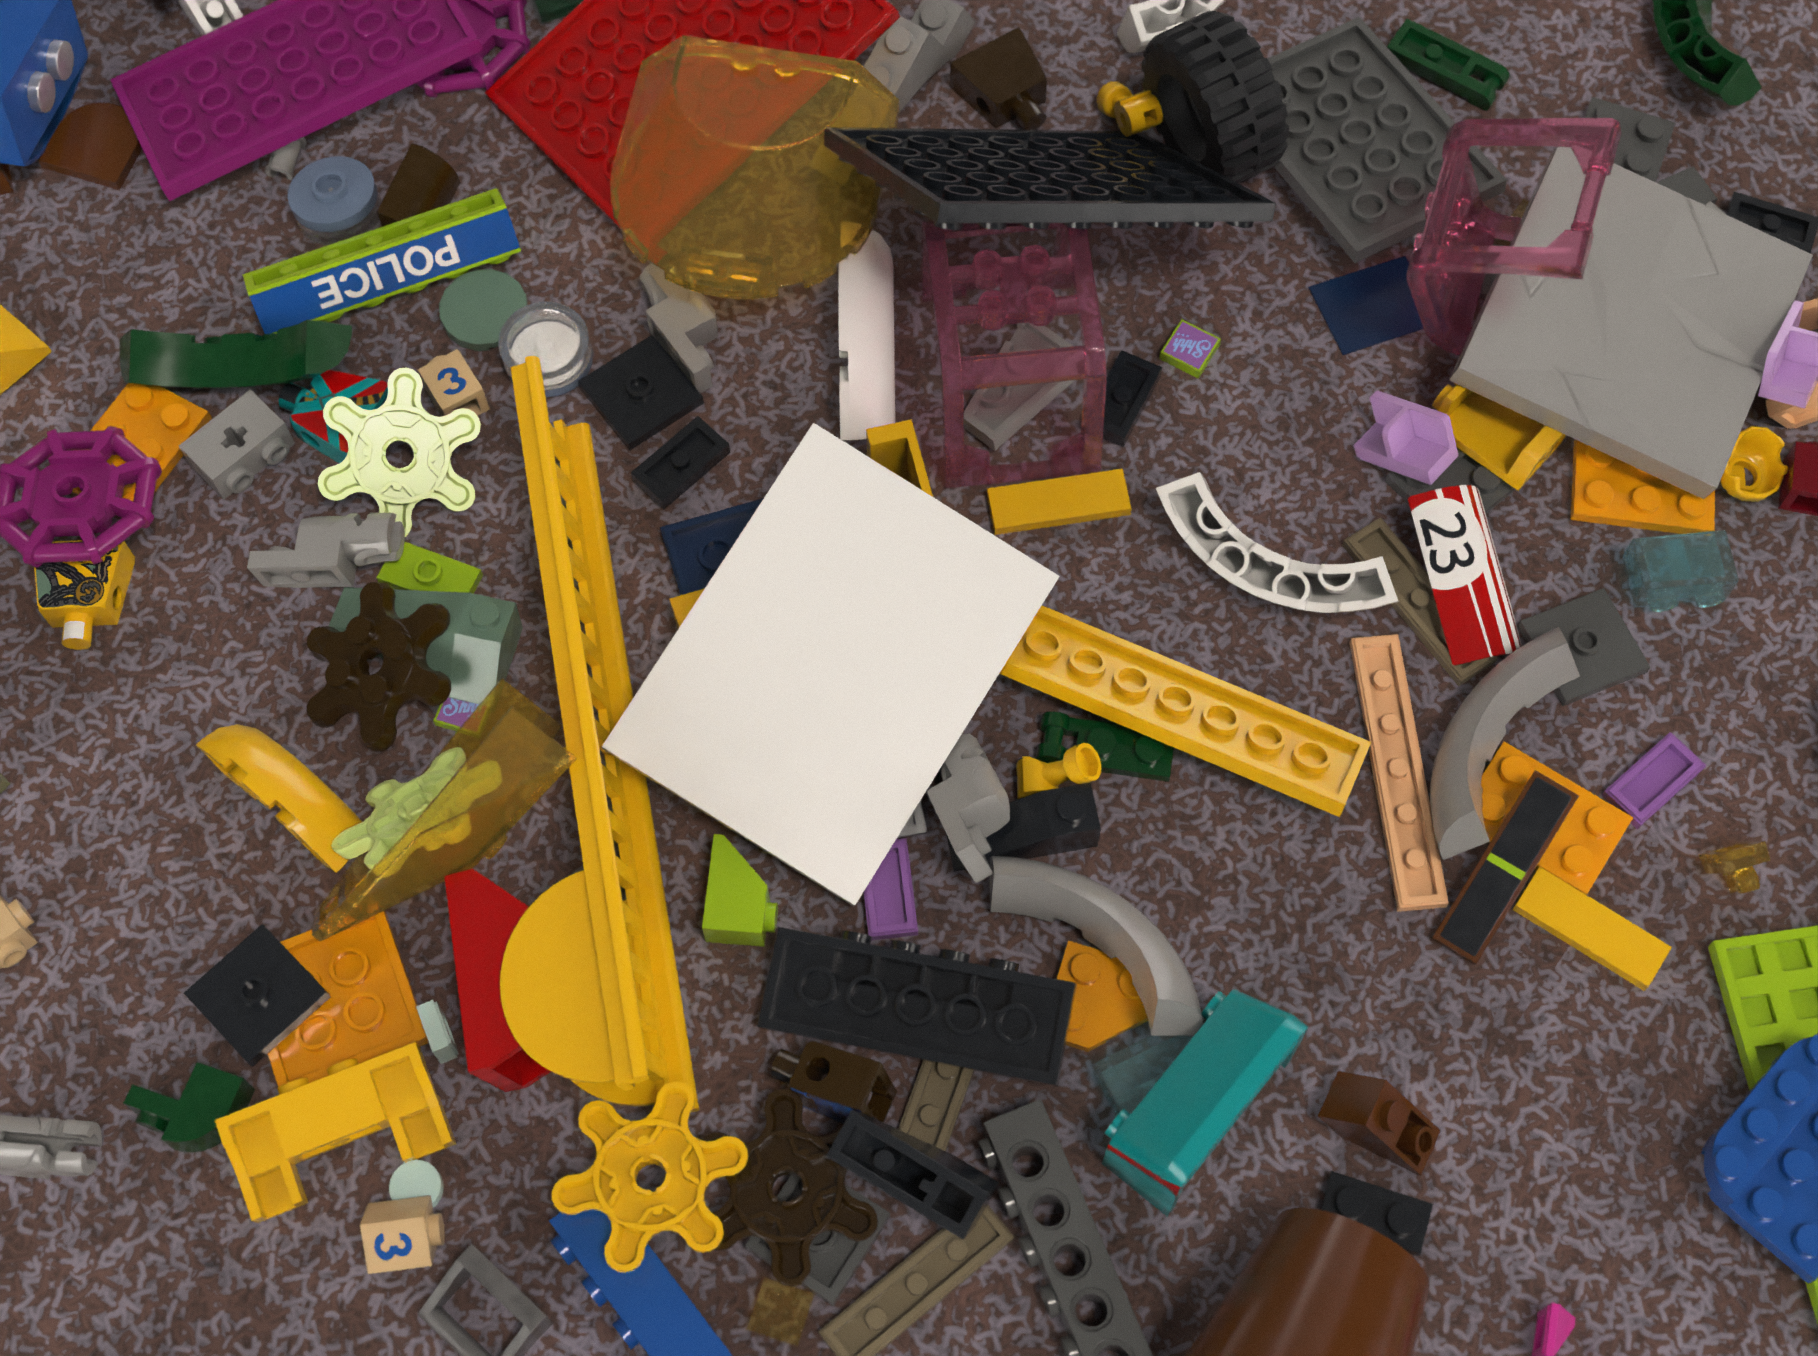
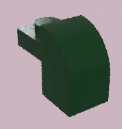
M197 1062L179 1100L132 1084L123 1104L138 1115L135 1120L137 1124L163 1133L161 1140L174 1150L200 1152L222 1143L215 1120L247 1108L255 1088L242 1077Z

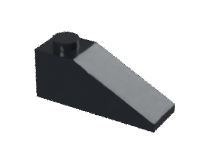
M1091 783L1045 790L1009 802L1010 820L1000 830L986 837L992 851L985 854L988 864H990L991 856L1030 859L1097 847L1101 826ZM947 836L953 871L967 870L955 853Z
M855 1109L851 1110L827 1154V1157L963 1240L976 1226L999 1184L998 1181L958 1157Z

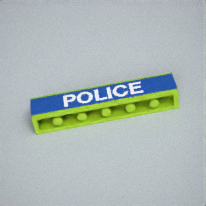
M495 188L242 275L247 293L265 334L277 333L279 329L299 324L305 320L334 321L340 318L344 312L361 306L364 308L375 307L383 303L387 297L402 292H418L424 289L428 283L445 277L449 279L457 278L468 273L471 268L486 263H502L508 260L512 254L520 252L521 249L506 204L498 189Z

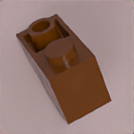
M1341 1071L1337 1072L1318 1114V1117L1340 1137L1419 1176L1422 1175L1441 1131L1387 1080Z

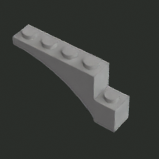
M922 0L911 21L900 16L880 36L830 127L889 128L897 115L927 80L946 62L959 53L976 23L964 7L950 0ZM823 139L808 167L848 189L858 175L856 167L850 163L840 161L837 154L823 145Z

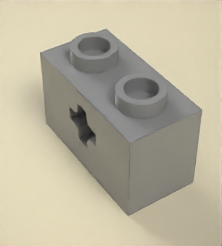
M250 389L178 447L190 467L224 500L232 493H241L246 490L253 482L254 475L268 464L274 465L281 462L295 442L285 422Z

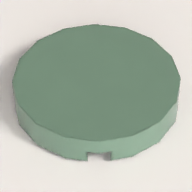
M493 269L473 270L457 277L445 289L439 303L440 320L448 337L459 346L474 351H488L489 348L499 345L503 347L509 332L518 323L529 318L527 296L520 283L507 273ZM519 326L511 333L512 338L520 331Z

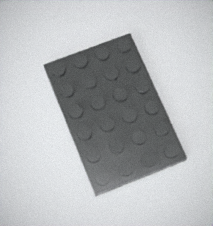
M1360 17L1268 58L1273 68L1271 72L1275 81L1279 82L1282 91L1280 96L1282 103L1286 105L1288 116L1285 120L1286 124L1289 125V136L1286 139L1288 142L1287 149L1275 168L1354 263L1505 192L1507 179Z

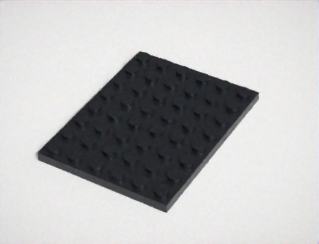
M825 127L823 145L837 154L840 161L850 163L856 167L857 173L869 176L875 180L876 186L888 189L894 193L895 199L907 202L913 206L914 212L926 215L934 221V226L947 230L962 229L963 223H977L980 227L994 230L1005 229L1007 223H1020L1022 226L1032 229H1048L1050 223H1063L1071 228L1089 229L1092 222H1104L1107 226L1120 229L1132 228L1133 222H1145L1149 226L1165 229L1172 228L1174 222H1186V224L1198 228H1212L1214 222H1225L1234 227L1251 228L1254 222L1273 221L1276 206L1275 202L1142 132L1128 137L1123 135L1121 131Z

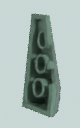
M344 587L330 621V627L343 632L346 630L350 620L359 616L360 593L363 588ZM394 589L396 595L395 612L401 619L409 617L424 604L438 603L448 609L450 624L448 629L429 645L426 654L427 664L431 669L441 671L449 677L451 692L448 698L488 706L490 711H495L523 629L516 603L473 593ZM382 653L375 656V657H378V656H379V657H381V658L383 659V654H382Z

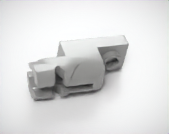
M672 254L663 255L652 261L639 277L643 283L641 287L646 292L652 307L645 310L649 332L696 389L702 393L712 387L710 370L714 368V365L703 346L718 337L716 310L699 290L696 282L690 278H685L684 274L686 271Z
M350 513L344 516H314L301 520L298 528L295 550L275 546L269 548L268 551H250L247 568L263 586L353 587L357 566H366L385 561H398L401 558L405 542L404 527L402 522H395L396 514L370 513L365 521L361 520L358 513Z
M968 733L961 734L941 766L940 771L943 782L926 792L955 853L975 883H978L993 874L985 857V854L992 851L986 837L1000 830L1009 822L1010 804L1008 795L983 748H981L977 738Z
M0 1115V1175L49 1179L50 1175L89 1176L96 1169L97 1161L87 1160L86 1155L82 1152L71 1151L74 1146L102 1147V1131L100 1125L96 1122L71 1119L61 1120L38 1116Z

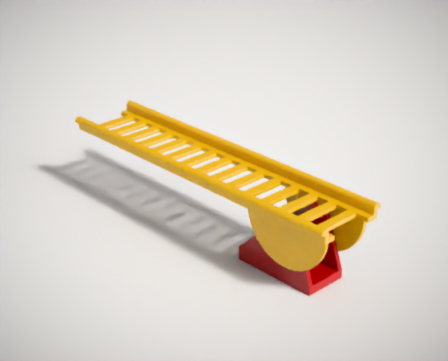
M527 356L525 357L526 363L511 367L584 870L557 882L541 894L530 906H527L473 868L444 876L468 1073L504 1092L527 1088L550 1072L570 1079L582 1090L596 1098L624 1106L654 1105L658 1091L666 1083L673 1081L683 1082L693 1091L695 1104L692 1112L699 1111V1103L647 778L602 749L603 743L634 697L591 428L588 423H577L567 426L562 419L554 421V427L550 424L540 358ZM555 456L560 462V467L556 464ZM561 496L566 501V508L562 504ZM567 537L572 541L573 550L568 545ZM573 578L578 582L579 592L574 586ZM580 620L585 625L586 635L581 630ZM586 662L591 667L592 677L588 674ZM593 706L598 710L599 722L594 717ZM600 750L604 753L606 767L601 763ZM606 794L611 798L613 812L608 809ZM613 840L618 843L620 858L615 855ZM620 886L625 889L626 900L622 901Z

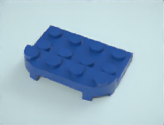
M1818 1034L1794 1043L1771 1062L1772 1065L1720 1128L1708 1138L1702 1150V1154H1704L1705 1177L1711 1189L1708 1195L1711 1200L1808 1284L1818 1278Z

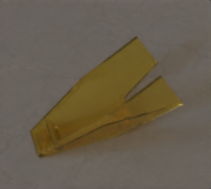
M501 678L435 756L436 758L449 749L460 747L464 750L466 756L464 764L413 825L372 869L368 868L364 863V858L369 851L353 860L314 911L312 936L319 941L325 940L444 882V876L469 870L475 867L484 857L488 860L492 859L505 844L508 838L506 833L577 759L575 755L553 739L562 725L504 678ZM432 760V761L430 762V764L425 768V770L420 774V776L428 770V768L431 766L433 760Z

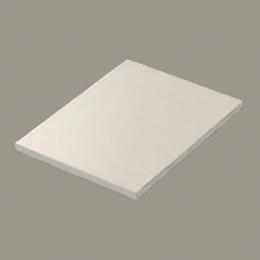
M813 423L603 743L602 749L854 907L1060 576Z

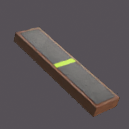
M1535 770L1432 939L1476 965L1579 795Z

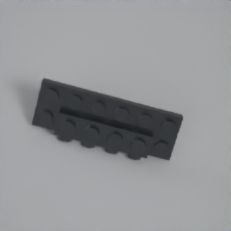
M778 927L757 1027L1058 1086L1077 988L1076 983L1018 972V963L1002 959L990 958L988 966L969 963V954L954 950L940 949L939 957L920 954V945L906 941L891 940L890 948L872 945V936L858 932L843 931L840 939Z

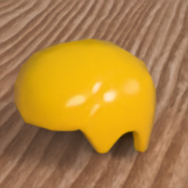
M1750 426L1741 431L1720 480L1723 489L1741 501L1759 502L1777 492L1783 481V476L1788 471V466L1784 465L1780 458L1781 450L1785 446L1782 438L1767 427ZM1745 468L1753 475V484L1750 486H1746Z

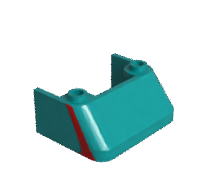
M1235 989L1227 996L1218 991L1201 1013L1202 1017L1207 1021L1135 1110L1129 1113L1126 1109H1123L1109 1125L1105 1134L1111 1138V1141L1106 1148L1102 1164L1168 1217L1174 1209L1185 1185L1280 1065L1285 1068L1293 1058L1308 1029V1026L1293 1014Z

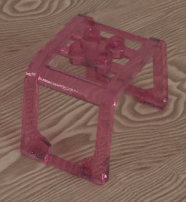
M1613 118L1467 119L1455 123L1447 130L1442 150L1443 164L1435 192L1430 191L1427 196L1425 205V217L1427 220L1423 232H1418L1416 235L1413 254L1407 270V282L1423 328L1431 342L1445 351L1458 356L1461 355L1470 335L1469 331L1485 273L1583 279L1594 238L1592 227L1606 175L1610 176L1622 133L1619 121ZM1470 146L1571 147L1583 174H1586L1574 221L1571 224V230L1566 229L1547 247L1493 246L1495 238L1512 241L1522 218L1499 214L1484 205L1468 154ZM1448 286H1449V290H1448V293H1447V297H1446V300H1445V304H1444V306H1443V302H1444V298H1445V295H1446V291H1447V288H1448Z
M934 221L922 222L920 284L923 302L933 301L939 346L943 400V469L946 488L1059 478L1101 472L1106 396V358L1087 229L1071 228L1063 223H1050L1048 229H1057L1052 257H1049L1047 250L1042 246L1030 245L1023 249L1021 256L1000 257L997 252L985 249L979 251L974 256L972 264L949 266L945 239L1048 229H1032L1024 227L1020 223H1007L1005 229L994 230L980 227L977 223H963L962 229L947 230L934 226ZM1073 280L1075 295L1055 297L1052 290L1072 288ZM996 287H1000V291H998V290H991V289H995ZM967 290H988L981 294L978 304L954 306L953 299L967 298ZM1078 314L1083 346L960 357L957 325L979 323L982 328L995 331L1004 327L1005 324L1029 322L1035 326H1044L1052 322L1055 316ZM1084 379L1081 433L1052 446V460L990 466L989 451L964 445V390Z

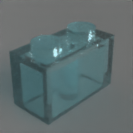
M1726 530L1634 538L1622 556L1634 608L1649 606L1653 612H1663L1675 608L1679 603L1696 602V605L1702 608L1716 606L1729 596L1739 581Z

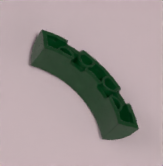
M1653 0L1654 19L1658 35L1667 54L1676 67L1698 88L1728 105H1741L1752 99L1762 88L1747 59L1731 52L1714 38L1711 23L1713 0Z
M305 320L299 324L279 329L277 333L264 334L262 336L254 333L224 334L222 337L204 338V343H195L196 336L190 334L130 329L120 338L121 374L125 383L172 387L238 388L297 382L322 374L340 363L349 349L352 325Z

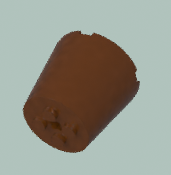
M1300 1207L1287 1209L1278 1215L1185 1356H1413L1429 1290V1279L1422 1266L1406 1250L1364 1224L1319 1209Z

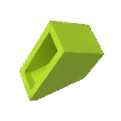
M714 834L702 923L705 941L765 947L766 932H776L778 903L770 902L767 884L723 834Z

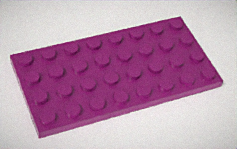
M277 0L110 79L162 191L167 199L171 201L447 67L483 51V48L456 0Z

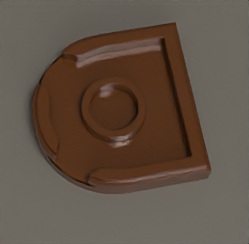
M92 103L73 110L63 118L38 162L44 169L120 190L135 164L142 146L123 107L111 103Z

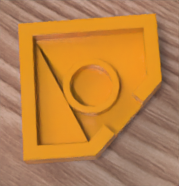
M1068 940L1057 975L1058 980L1077 984L1066 1045L1089 1052L1123 1032L1147 1022L1148 1017L1143 1003L1132 984V975L1117 957L1112 959L1102 950Z

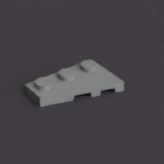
M1023 311L1017 321L1018 328L1010 341H1005L999 352V360L991 374L985 375L961 415L963 428L994 451L1089 368L1087 355L1025 311Z

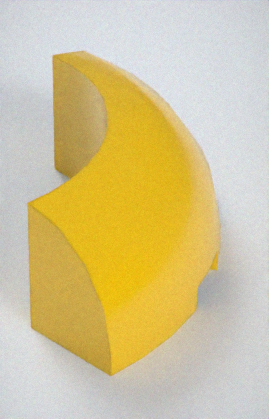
M238 724L218 728L196 744L227 778L243 789L254 800L258 799L269 810L276 805L280 811L275 815V818L324 866L337 873L349 861V859H345L337 854L331 845L336 836L344 830L361 823V819L319 777L288 750L260 730Z

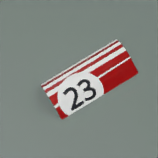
M1473 485L1449 486L1410 496L1408 502L1452 664L1456 666L1493 656L1511 654L1522 645L1478 487Z

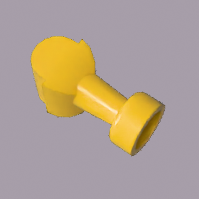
M1112 81L1105 84L1098 92L1097 106L1099 110L1108 117L1116 119L1119 129L1126 137L1162 123V109L1157 98L1151 94V90H1145L1132 95L1131 90L1120 82Z
M1081 743L1067 749L1063 755V760L1050 763L1030 756H1022V759L1016 763L1017 800L1041 791L1057 789L1060 784L1068 780L1079 785L1097 780L1101 774V761L1097 751L1090 744Z

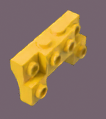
M416 1042L359 1064L356 1058L339 1062L327 1069L329 1076L309 1083L308 1078L293 1080L277 1088L278 1096L215 1120L222 1144L241 1187L251 1221L260 1223L308 1204L296 1167L297 1163L388 1127L392 1129L402 1161L405 1163L421 1159L456 1145L440 1096L436 1094L421 1048Z

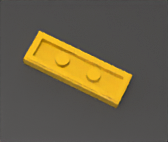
M1123 468L987 488V498L995 535L1131 515L1132 509Z
M1540 866L1512 909L1643 991L1650 986L1672 948Z

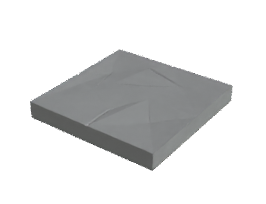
M1561 139L1549 156L1449 381L1705 499L1717 489L1761 383L1768 351L1796 298L1813 254Z

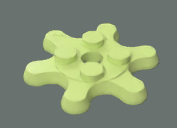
M399 368L389 376L387 383L388 396L385 403L378 409H362L351 399L343 396L334 397L326 403L323 409L324 420L330 428L340 432L345 437L349 450L343 462L336 466L328 467L321 472L318 478V487L324 497L334 501L343 500L356 492H364L371 495L379 506V513L396 514L395 522H402L406 537L412 527V510L423 499H436L452 511H464L473 504L475 500L474 487L468 480L454 472L451 466V455L457 446L470 442L477 437L481 424L476 413L465 408L456 409L443 417L429 414L421 404V391L423 388L421 377L413 369ZM394 442H405L413 450V460L407 467L396 468L387 461L386 450Z
M460 747L449 749L437 756L428 770L421 776L405 783L390 779L372 788L365 799L374 808L371 815L363 822L341 832L333 840L331 846L337 854L345 859H353L369 851L364 858L365 865L379 875L388 874L402 863L408 852L415 846L423 844L425 848H433L445 840L455 841L464 836L470 829L469 813L466 809L474 799L499 786L502 782L500 765L496 760H487L466 770L467 762L464 750Z

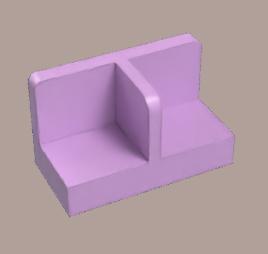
M1794 300L1768 351L1758 396L1805 409L1818 383V332L1799 328L1804 302Z
M1375 391L1370 396L1376 423L1354 444L1356 456L1368 463L1432 485L1459 456L1449 415L1380 391Z

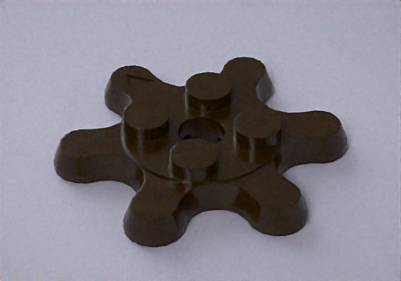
M370 582L363 587L360 593L359 616L350 620L345 631L340 632L334 627L321 626L314 628L307 637V646L311 654L318 660L329 663L325 672L327 682L325 687L314 695L307 704L306 711L310 720L316 726L329 728L335 725L345 714L351 712L358 713L361 717V738L366 746L375 752H382L393 745L397 735L396 716L399 709L405 703L411 700H419L428 706L434 707L445 702L451 692L449 677L441 671L431 669L426 660L429 645L448 629L450 624L448 609L438 603L424 604L409 617L401 619L395 612V590L385 582ZM382 653L384 659L382 667L378 672L370 675L369 664L366 663L367 659L372 660L376 655Z
M779 1089L771 1093L765 1101L766 1126L763 1133L753 1141L743 1142L748 1151L746 1166L741 1172L733 1176H724L729 1182L730 1195L723 1207L712 1212L719 1217L724 1229L723 1239L714 1250L725 1251L730 1249L745 1237L754 1236L761 1238L768 1243L772 1250L771 1269L775 1279L784 1286L794 1287L806 1281L810 1274L809 1248L813 1239L818 1234L825 1231H836L843 1234L849 1240L856 1242L865 1241L875 1233L878 1218L876 1211L871 1205L855 1199L846 1190L844 1182L848 1169L827 1157L841 1128L830 1136L819 1137L811 1134L803 1124V1104L801 1098L797 1093L789 1089ZM713 1132L705 1136L702 1141H714L729 1135L722 1132ZM788 1174L798 1177L803 1184L802 1194L792 1201H779L773 1194V1186L776 1180Z

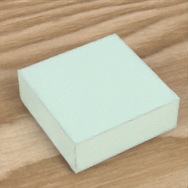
M431 1000L416 1006L432 1053L442 1064L457 1058L459 1052L445 1013L439 1004Z

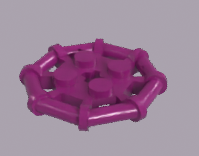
M456 0L476 33L483 51L414 84L424 89L427 96L435 98L439 93L485 88L487 91L522 54H526L530 50L531 41L527 38L524 11L527 1L492 0L489 2L487 0ZM507 15L510 30L497 28L496 18ZM495 46L503 48L485 66L483 58ZM468 66H472L473 72L444 75L446 69L459 71Z
M109 426L102 431L58 432L56 428L47 431V437L9 464L2 463L0 465V536L23 556L25 564L33 567L53 562L92 561L93 565L103 562L102 557L140 528H149L153 522L154 515L151 511L156 480L162 474L160 464L157 459L146 456L124 437L123 430L117 427ZM112 455H118L126 463L116 467L114 464L110 465L107 460ZM48 460L50 465L39 471L37 466ZM136 482L133 501L122 498L124 485ZM23 487L21 501L14 502L16 489ZM80 487L82 491L79 495L73 498L63 497L65 495L71 494L73 488ZM115 515L121 517L119 521L112 525ZM30 519L37 526L30 536L18 526L19 523ZM94 533H101L97 537L94 535ZM80 536L83 541L76 543H52L54 537Z

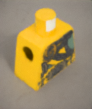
M56 541L52 543H76L83 541ZM125 541L102 557L103 562L93 565L92 561L43 563L39 567H34L39 612L52 628L63 627L61 644L64 647L74 650L88 649L91 647L93 626L118 625L135 564V556Z

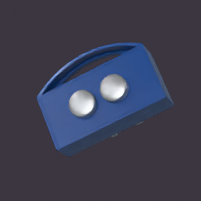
M0 0V163L28 166L38 160L44 153L57 126L63 120L79 85L88 53L72 0Z

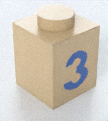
M458 349L447 355L437 356L430 360L427 365L417 369L425 391L441 417L461 408L470 409L477 416L490 410L482 386Z
M431 1195L368 1203L360 1223L368 1274L432 1266L437 1247L444 1245L445 1241L443 1217L441 1213H433Z

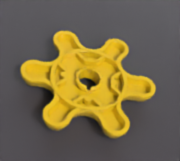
M673 1081L661 1087L656 1095L652 1112L647 1117L637 1121L622 1118L607 1101L596 1100L586 1104L580 1111L578 1122L583 1134L590 1138L596 1146V1160L587 1171L564 1176L553 1187L552 1201L561 1213L576 1215L593 1209L601 1211L608 1216L611 1221L612 1231L605 1245L604 1255L608 1265L617 1272L627 1273L640 1266L644 1259L648 1241L655 1234L662 1231L678 1233L684 1238L691 1249L701 1253L714 1250L723 1239V1224L719 1217L706 1207L704 1201L705 1191L708 1185L716 1178L733 1176L741 1172L748 1161V1151L745 1144L733 1136H724L707 1142L699 1140L692 1135L688 1127V1120L694 1108L695 1097L692 1089L683 1082ZM648 1165H658L666 1172L664 1182L654 1192L645 1190L636 1183L639 1171Z

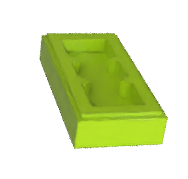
M404 542L401 558L398 561H385L377 576L378 582H385L391 585L396 590L474 594L483 577V573L479 568Z

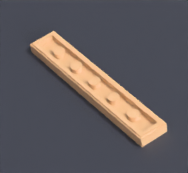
M1399 635L1351 638L1350 649L1366 738L1371 742L1369 755L1397 912L1445 908L1449 902L1439 849L1434 835L1431 806Z

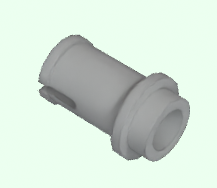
M302 137L273 151L265 169L266 175L268 177H275L279 171L285 174L288 180H292L300 148L305 149L306 139Z

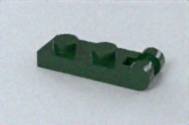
M1406 18L1387 46L1407 70L1466 98L1468 103L1484 111H1487L1495 101L1496 90H1502L1510 78L1509 71L1500 63ZM1475 75L1481 78L1482 82L1472 78L1471 76Z
M1054 711L1042 714L1040 729L1044 732L1043 743L1037 746L1036 759L1046 763L1063 760V755L1068 749L1062 746L1063 735L1078 737L1077 745L1088 743L1097 751L1101 761V772L1169 782L1174 747L1120 724L1072 718L1064 713Z

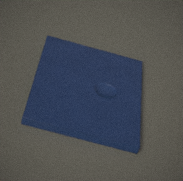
M1406 256L1308 287L1342 355L1441 323Z

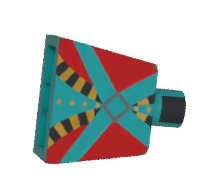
M329 369L315 376L308 388L294 383L285 384L279 395V406L292 412L290 422L298 439L334 461L341 463L347 457L349 450L348 442L340 432L326 424L323 417V409L326 403L334 397L343 396L351 399L362 409H378L387 399L388 382Z

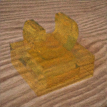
M1744 841L1698 854L1706 873L1723 874L1730 893L1738 891L1739 894L1760 889L1759 878L1753 866L1771 861L1765 841Z

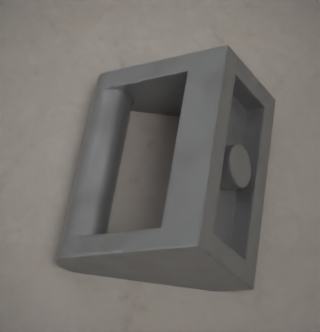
M471 1244L456 1259L420 1309L418 1315L459 1356H491L442 1308L471 1276H474L523 1324L501 1356H523L549 1329L553 1322Z

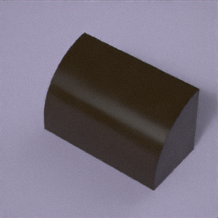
M411 143L377 211L382 227L450 204L461 183L458 174L452 166L433 151Z

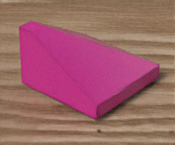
M1550 1303L1537 1313L1532 1356H1555L1575 1327L1576 1318L1560 1304Z

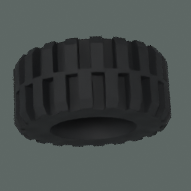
M1206 11L1152 38L1143 53L1144 59L1141 65V70L1144 73V78L1142 79L1144 90H1151V94L1160 103L1163 120L1156 128L1158 133H1161L1166 146L1240 184L1275 167L1279 163L1288 145L1286 139L1289 136V125L1286 124L1285 120L1288 115L1286 105L1282 103L1280 96L1282 91L1279 82L1275 81L1271 72L1273 68L1268 58H1264L1261 53V46L1256 39L1250 37L1247 33V28L1241 22H1235L1233 16L1217 11Z

